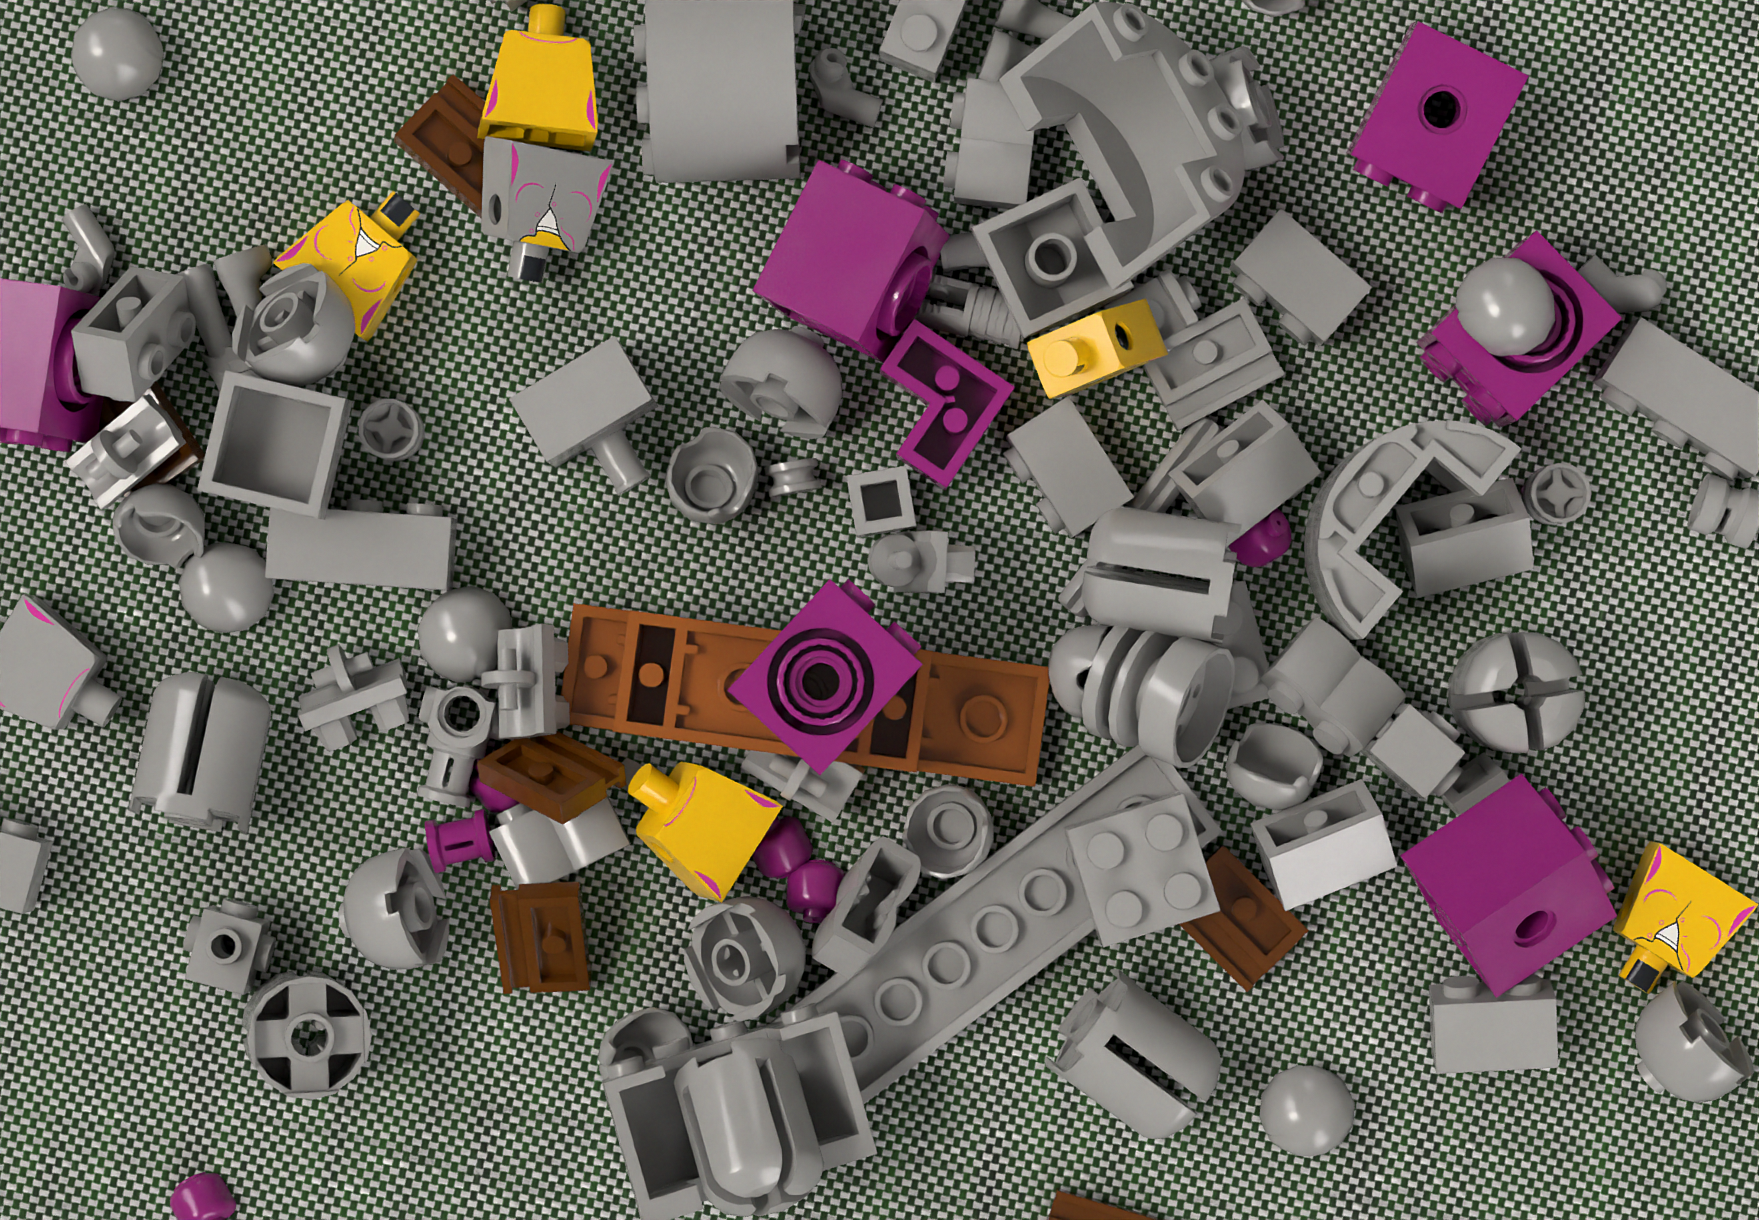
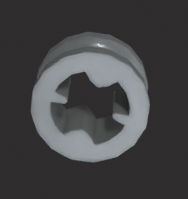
M817 458L790 461L764 467L765 474L771 476L774 481L773 487L768 489L769 496H785L822 488L821 480H817L813 476V470L818 466Z

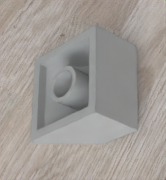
M1082 177L971 228L1023 339L1089 314L1125 296L1133 288L1132 282L1129 281L1122 287L1112 290L1084 239V236L1104 223Z

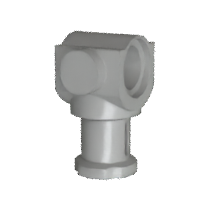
M427 686L420 708L419 721L428 723L429 733L426 745L434 749L426 783L418 787L417 796L469 808L471 798L466 793L475 759H483L485 757L490 739L502 740L499 738V702L491 701L483 691L475 687H455L446 690ZM461 696L472 698L480 709L478 723L468 731L456 728L451 723L449 717V708L452 702ZM452 758H453V760H454V762H453V767H452V771H451L449 783H448V785H447V784H446V782H447V777H448V773H449L451 761H452Z

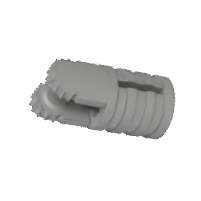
M932 273L926 295H930L931 298H936L937 300L942 299L944 302L965 306L964 311L927 303L921 305L914 318L927 328L964 337L969 335L976 337L978 340H989L999 345L1002 343L1018 349L1021 339V333L1001 291Z

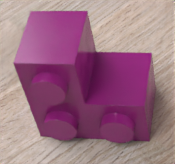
M913 319L880 368V374L928 406L897 451L896 458L946 491L1015 388L915 319Z

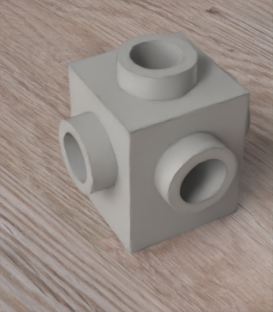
M223 898L221 907L212 905L204 908L202 917L193 915L183 946L184 951L192 952L185 979L241 995L252 991L257 971L266 973L273 956L276 938L267 935L271 921L256 917L259 907ZM226 935L230 936L235 942L234 953L228 951L225 947L224 938Z

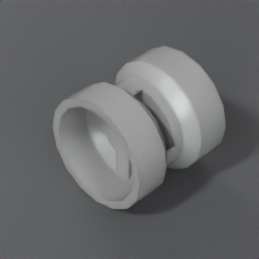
M381 399L371 403L362 413L359 421V437L363 446L371 454L388 461H403L412 457L420 449L425 438V426L421 416L411 406L396 399Z
M1557 463L1540 468L1528 477L1523 486L1522 499L1526 511L1533 519L1542 524L1558 525L1574 521L1586 511L1590 504L1591 487L1588 478L1580 469L1571 464Z
M1708 473L1695 495L1688 518L1687 529L1704 535L1716 532L1724 535L1727 543L1747 549L1759 528V491L1749 487L1741 491L1731 488L1726 479Z

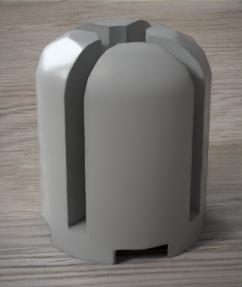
M1122 506L1107 510L1098 519L1091 531L1087 558L1109 564L1210 579V583L1121 568L1087 566L1083 577L1082 598L1088 614L1101 625L1128 627L1138 631H1153L1164 635L1184 636L1210 643L1223 644L1224 634L1213 633L1212 630L1215 616L1227 617L1237 553L1225 551L1228 532L1240 534L1242 524L1217 522Z
M1534 632L1496 633L1475 641L1459 658L1453 674L1450 675L1448 680V704L1456 724L1479 744L1494 751L1528 753L1529 749L1545 750L1558 745L1576 728L1585 707V690H1569L1568 678L1583 674L1577 659L1560 642ZM1514 681L1515 684L1523 683L1525 696L1517 698L1518 707L1514 703H1509L1510 701H1502L1501 703L1494 701L1492 691L1511 688Z
M185 672L163 679L153 693L128 811L139 815L143 803L154 806V811L164 812V817L169 819V823L221 832L224 821L238 822L237 829L246 834L249 828L271 719L268 701L250 685L225 677L219 678L216 687L213 681L207 680L208 675L203 673Z
M1111 969L1110 972L1118 979L1110 983L1100 994L1090 987L1086 990L1057 1030L1067 1038L1058 1053L1056 1062L1046 1056L1045 1065L1141 1136L1149 1139H1165L1184 1129L1197 1113L1189 1108L1188 1104L1107 1044V1042L1114 1034L1205 1102H1207L1217 1086L1221 1065L1220 1053L1211 1039L1138 986L1134 980L1122 971Z
M307 970L306 975L300 977L293 971L276 974L256 989L244 1008L242 1025L248 1032L247 1038L242 1040L246 1056L267 1084L288 1097L313 1100L336 1094L340 1088L355 1078L363 1063H366L368 1060L372 1034L366 1010L348 988L323 972ZM310 1019L316 1029H325L326 1034H316L315 1038L308 1043V1055L302 1054L303 1048L298 1041H291V1035L295 1027L300 1029L298 1026L300 1022Z
M752 1038L730 1042L732 1054L716 1058L698 1067L696 1057L692 1058L678 1070L674 1086L707 1200L723 1214L749 1217L752 1214L764 1216L785 1211L805 1198L819 1183L824 1168V1161L793 1055L782 1052L780 1042L776 1039Z

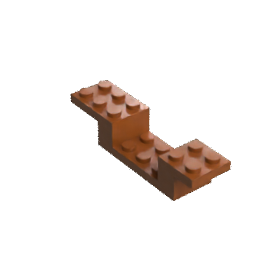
M573 603L568 640V665L564 669L561 696H564L565 700L569 702L571 725L799 757L728 691L731 685L778 636L781 630ZM919 649L914 654V657L923 665L834 760L835 762L901 771H921L1035 787L1050 681L1048 667ZM819 663L810 667L806 672L804 686L811 697L818 700H827L838 691L840 679L837 671L832 666Z

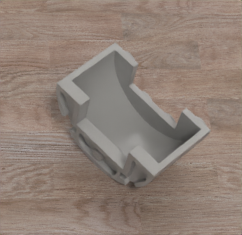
M645 0V25H634L635 62H646L647 86L636 87L638 123L650 124V138L642 139L643 175H654L656 183L800 179L794 0Z
M1094 2L999 78L1026 131L1064 124L1113 214L1115 222L1099 225L1084 236L1112 290L1122 287L1228 210L1240 194L1245 175V156L1240 134L1243 131V122L1238 112L1229 105L1223 91L1215 80L1211 62L1202 52L1192 50L1174 32L1153 17L1143 13L1133 4L1126 3L1123 5L1113 2Z
M1453 420L1413 423L1388 432L1367 442L1344 458L1329 474L1314 499L1309 512L1304 539V559L1311 590L1322 612L1334 628L1347 640L1364 639L1403 592L1355 551L1423 470L1451 493L1470 489L1478 497H1481L1522 448L1499 433L1479 425Z
M815 1003L805 1004L781 1012L782 1021L749 1030L746 1028L745 1021L730 1022L710 1029L712 1038L710 1041L690 1046L687 1037L679 1038L652 1047L655 1058L643 1062L642 1056H637L606 1066L609 1076L602 1080V1085L641 1220H671L704 1209L702 1202L707 1201V1197L703 1191L674 1086V1080L678 1070L694 1057H696L698 1067L716 1058L732 1054L730 1042L752 1038L776 1039L780 1042L782 1052L793 1055L823 1157V1171L877 1154L837 1011L818 1013Z

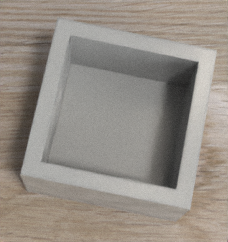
M225 370L197 491L325 520L353 402L345 398Z
M1176 792L1064 827L1094 927L1103 948L1220 911L1183 793Z

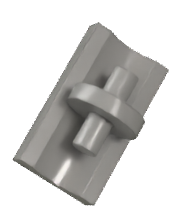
M148 394L132 404L70 456L65 463L87 485L95 503L102 510L110 507L181 448L186 441L182 437L181 430L168 413L162 410L153 397Z
M945 531L897 532V534L885 535L875 541L869 551L868 566L874 579L882 585L894 587V592L945 593V583H973L975 546L949 545L948 532Z
M536 624L526 628L498 630V671L482 673L481 686L488 689H498L499 738L514 740L556 734V729L565 728L570 724L569 702L565 700L564 696L555 695V673L563 672L568 665V643L554 637V625Z
M340 644L327 649L331 666L311 673L317 689L299 696L301 711L298 712V717L304 731L314 729L315 734L329 752L350 745L357 739V732L350 714L370 707L379 731H387L409 721L406 700V672L400 658L374 667L368 652L347 659Z
M750 750L740 767L780 791L782 797L789 801L791 799L797 801L832 823L835 822L865 771V768L857 764L833 761L819 775L800 757Z

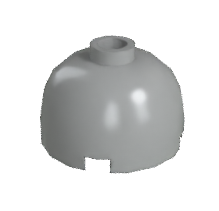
M1242 46L1210 59L1209 61L1214 69L1215 80L1223 91L1229 105L1238 112L1243 122V131L1240 134L1244 148L1245 171L1262 168L1282 161L1284 156L1277 150L1284 147L1280 119L1268 84L1260 86L1258 81H1254L1250 74V71L1261 68L1253 53L1248 47Z
M307 263L288 267L268 279L259 288L266 297L258 304L254 312L247 305L244 306L238 315L232 332V350L255 374L263 379L301 387L331 376L343 366L355 333V316L349 299L334 280L322 270L319 272L312 264Z
M794 326L791 331L772 329L756 332L744 340L728 361L720 378L722 382L719 388L722 394L734 406L748 416L761 421V414L764 411L771 416L787 421L781 428V432L806 439H818L825 435L837 413L842 398V377L834 358L823 349L824 340L811 330Z
M411 847L396 849L367 859L351 876L345 889L343 903H341L338 911L341 930L347 938H351L357 950L368 961L391 970L413 969L440 962L447 949L449 918L437 919L433 896L446 899L444 887L439 874L434 871L431 859L420 848L410 850Z
M753 896L737 897L707 906L691 920L688 930L695 929L692 934V946L684 948V963L691 985L703 1003L713 1011L722 1008L726 1012L735 1015L729 1019L739 1022L754 1019L773 1011L795 993L806 966V948L800 929L790 914L777 904Z
M1674 981L1655 996L1642 1010L1635 1031L1636 1048L1642 1059L1637 1064V1069L1644 1081L1655 1092L1661 1093L1666 1089L1676 1098L1695 1103L1714 1101L1739 1086L1754 1073L1753 1062L1739 1036L1729 1042L1726 1034L1719 1026V1024L1726 1021L1724 1016L1702 993L1690 984L1681 981L1677 985L1676 981Z

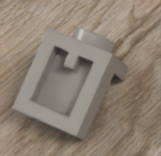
M1169 268L1158 274L1156 278L1103 307L1106 310L1146 298L1161 337L1164 340L1197 323L1199 320L1194 310L1202 307L1187 277L1183 275L1176 279ZM1117 325L1116 332L1124 347L1128 350L1127 335L1123 328Z

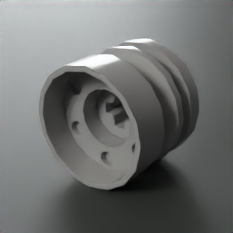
M1114 626L1101 643L1092 661L1085 683L1082 701L1083 724L1092 735L1104 739H1113L1116 744L1124 747H1134L1139 743L1145 755L1179 768H1190L1205 755L1224 722L1231 701L1235 679L1234 658L1229 649L1207 641L1184 636L1178 639L1176 636L1164 635L1158 632L1138 631L1128 627Z

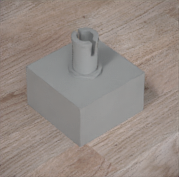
M615 336L509 398L546 462L555 468L581 452L592 449L603 470L614 485L618 496L651 477L637 457L623 430L627 428L628 424L654 410L658 405L623 346Z

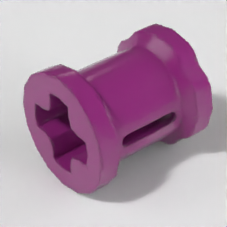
M485 809L476 810L471 818L442 824H438L435 819L425 821L426 841L435 873L445 872L449 864L482 858L485 863L496 861L494 841L489 833L491 827Z

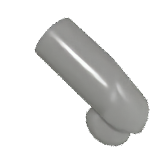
M825 48L819 51L810 64V80L821 107L829 113L874 128L883 99L854 90L846 67V56L840 50Z
M84 204L73 209L62 218L63 223L78 245L73 264L70 269H65L63 280L66 288L93 295L106 284L115 251L113 244L89 206Z
M1596 254L1577 271L1617 313L1647 312L1661 303L1662 297L1667 291L1666 279L1658 271L1645 269L1642 275L1617 276Z

